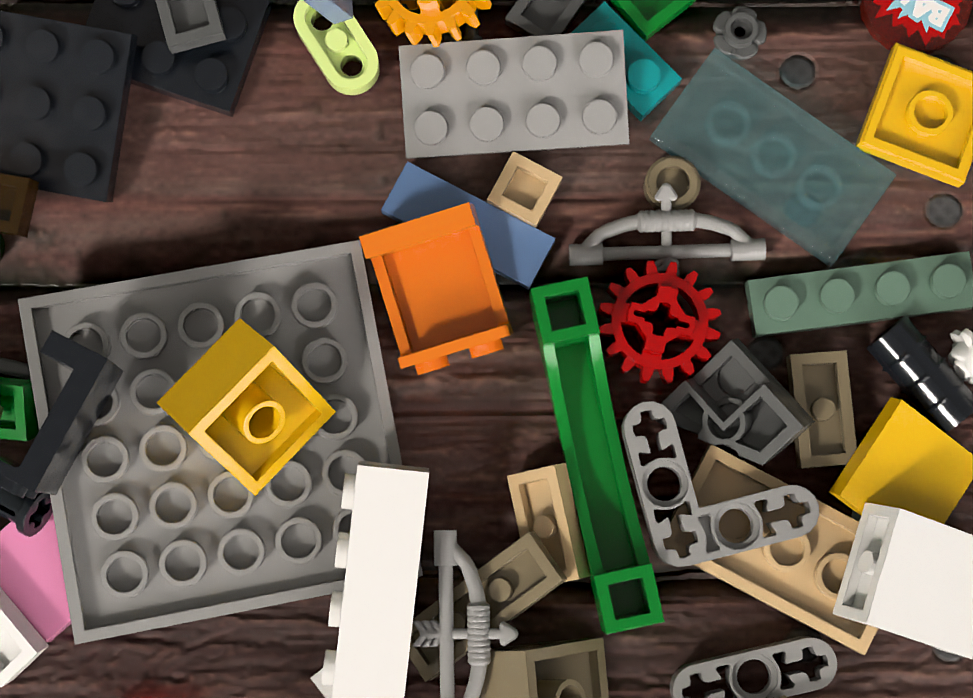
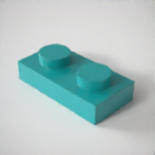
M604 1L571 33L623 30L627 109L641 122L680 85L682 78Z

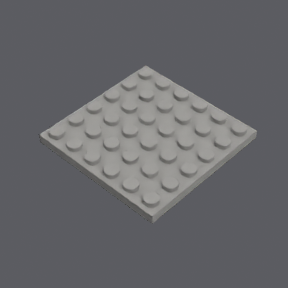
M360 240L18 299L39 430L72 373V370L58 364L40 352L52 330L108 358L124 371L57 494H50L75 645L332 594V591H344L346 569L335 567V557L339 532L350 533L352 510L341 509L345 473L357 474L359 461L402 465ZM239 318L275 346L336 411L256 496L156 403ZM419 561L418 577L423 576V572H422V567H421V562H420V561Z

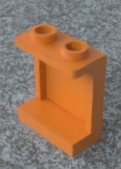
M467 202L359 236L365 258L372 261L400 351V357L397 358L400 369L415 365L417 375L450 366L447 355L469 348L471 358L473 359L504 349L501 338L510 336L514 332L474 204Z

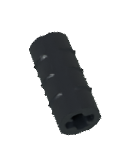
M907 316L891 325L866 347L883 367L882 371L890 375L901 388V393H905L920 410V414L924 415L943 432L947 433L973 413V392L964 383L965 379L960 378L945 361L946 357H942L927 340V335H923Z

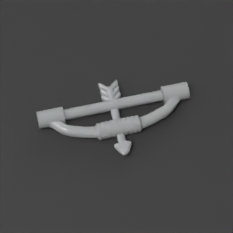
M663 183L655 195V200L661 201V211H639L636 215L623 217L600 226L582 244H569V266L603 265V261L657 259L655 261L658 273H664L671 261L677 262V269L679 268V261L677 259L730 257L731 261L765 260L766 241L765 238H751L741 227L726 219L697 213L693 209L672 210V201H675L678 195L669 183ZM695 228H701L728 235L732 239H730V243L672 245V231H694ZM638 230L640 233L661 232V245L603 247L602 244L604 239L628 231Z
M434 530V566H438L439 622L435 620H414L413 624L420 632V636L413 644V647H437L439 645L440 698H455L454 639H468L467 656L471 670L463 698H479L485 680L487 665L491 662L490 639H499L500 644L506 646L515 640L519 633L516 628L505 621L500 623L499 628H490V605L486 602L483 585L474 562L457 544V530ZM457 564L462 570L470 598V603L467 605L468 628H454L453 566H457Z

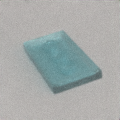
M716 48L707 57L649 139L671 156L683 157L688 162L690 161L696 167L699 176L829 267L836 262L896 177V174Z

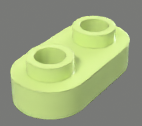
M299 0L294 9V25L300 39L329 84L338 92L346 95H358L368 91L378 79L380 64L374 46L354 15L352 19L332 24L327 30H317L313 25L315 20L322 15L304 2V0ZM349 61H357L362 65V70L355 76H348L342 72L343 66Z

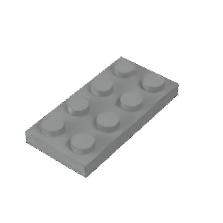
M623 30L440 43L439 47H433L432 43L399 46L405 152L407 159L629 145Z

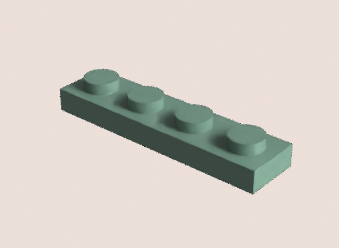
M969 251L748 280L744 283L752 338L901 319L904 316L909 318L973 309V270Z

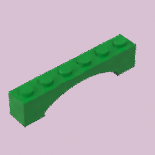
M588 276L531 288L529 294L531 312L563 458L567 465L601 631L608 635L663 623L665 621L654 571L639 524L617 431L599 335L600 330Z

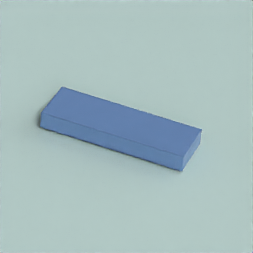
M407 161L381 209L382 214L399 223H404L467 202L474 204L495 273L529 290L556 238Z

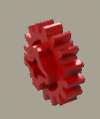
M647 261L644 266V276L641 277L632 268L626 269L623 277L627 286L623 288L618 284L611 283L606 291L615 300L614 304L601 303L597 313L610 318L609 323L599 327L600 337H611L613 341L604 352L606 358L620 353L624 361L619 372L624 375L633 366L640 368L641 383L646 384L653 375V372H659L663 384H670L673 381V369L678 368L680 373L687 378L695 372L690 360L692 357L705 363L712 356L708 349L703 346V343L716 342L720 338L721 333L709 328L708 322L717 319L721 315V311L716 308H706L704 303L713 294L712 288L697 291L693 285L696 282L698 273L694 270L684 279L677 277V262L671 261L664 273H658L654 261ZM656 287L653 297L645 303L632 302L630 304L626 302L636 292L645 288ZM678 294L688 302L694 317L684 313L677 301ZM656 310L664 312V322L672 325V327L666 328L660 336L653 334V324L645 321V318H651ZM622 326L624 329L632 330L641 344L639 353L627 342ZM673 341L690 343L688 348L680 355L661 360L665 346Z

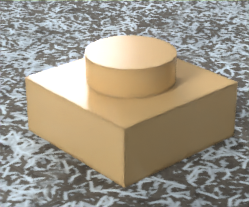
M513 151L488 196L487 203L537 228L563 177Z

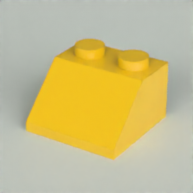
M241 318L156 402L255 496L336 412L275 346Z

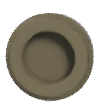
M666 156L655 161L648 169L643 182V191L648 203L654 209L661 211V201L655 200V195L663 183H669L678 195V198L672 201V210L688 209L697 198L701 180L696 167L690 161L679 156Z

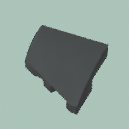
M739 338L732 339L693 378L682 382L661 403L671 411L677 427L697 434V439L714 446L721 444L734 449L739 456L761 465L768 463L815 423L813 418Z

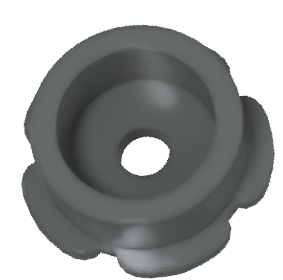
M737 6L731 12L727 10L721 12L713 24L715 37L713 38L714 45L721 54L730 59L746 60L752 58L758 53V46L766 41L767 28L765 23L757 19V13L753 9L745 6ZM735 29H743L744 36L737 37L734 33Z

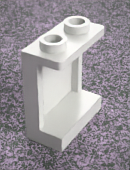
M865 502L832 614L933 646L945 652L973 659V535L901 508Z

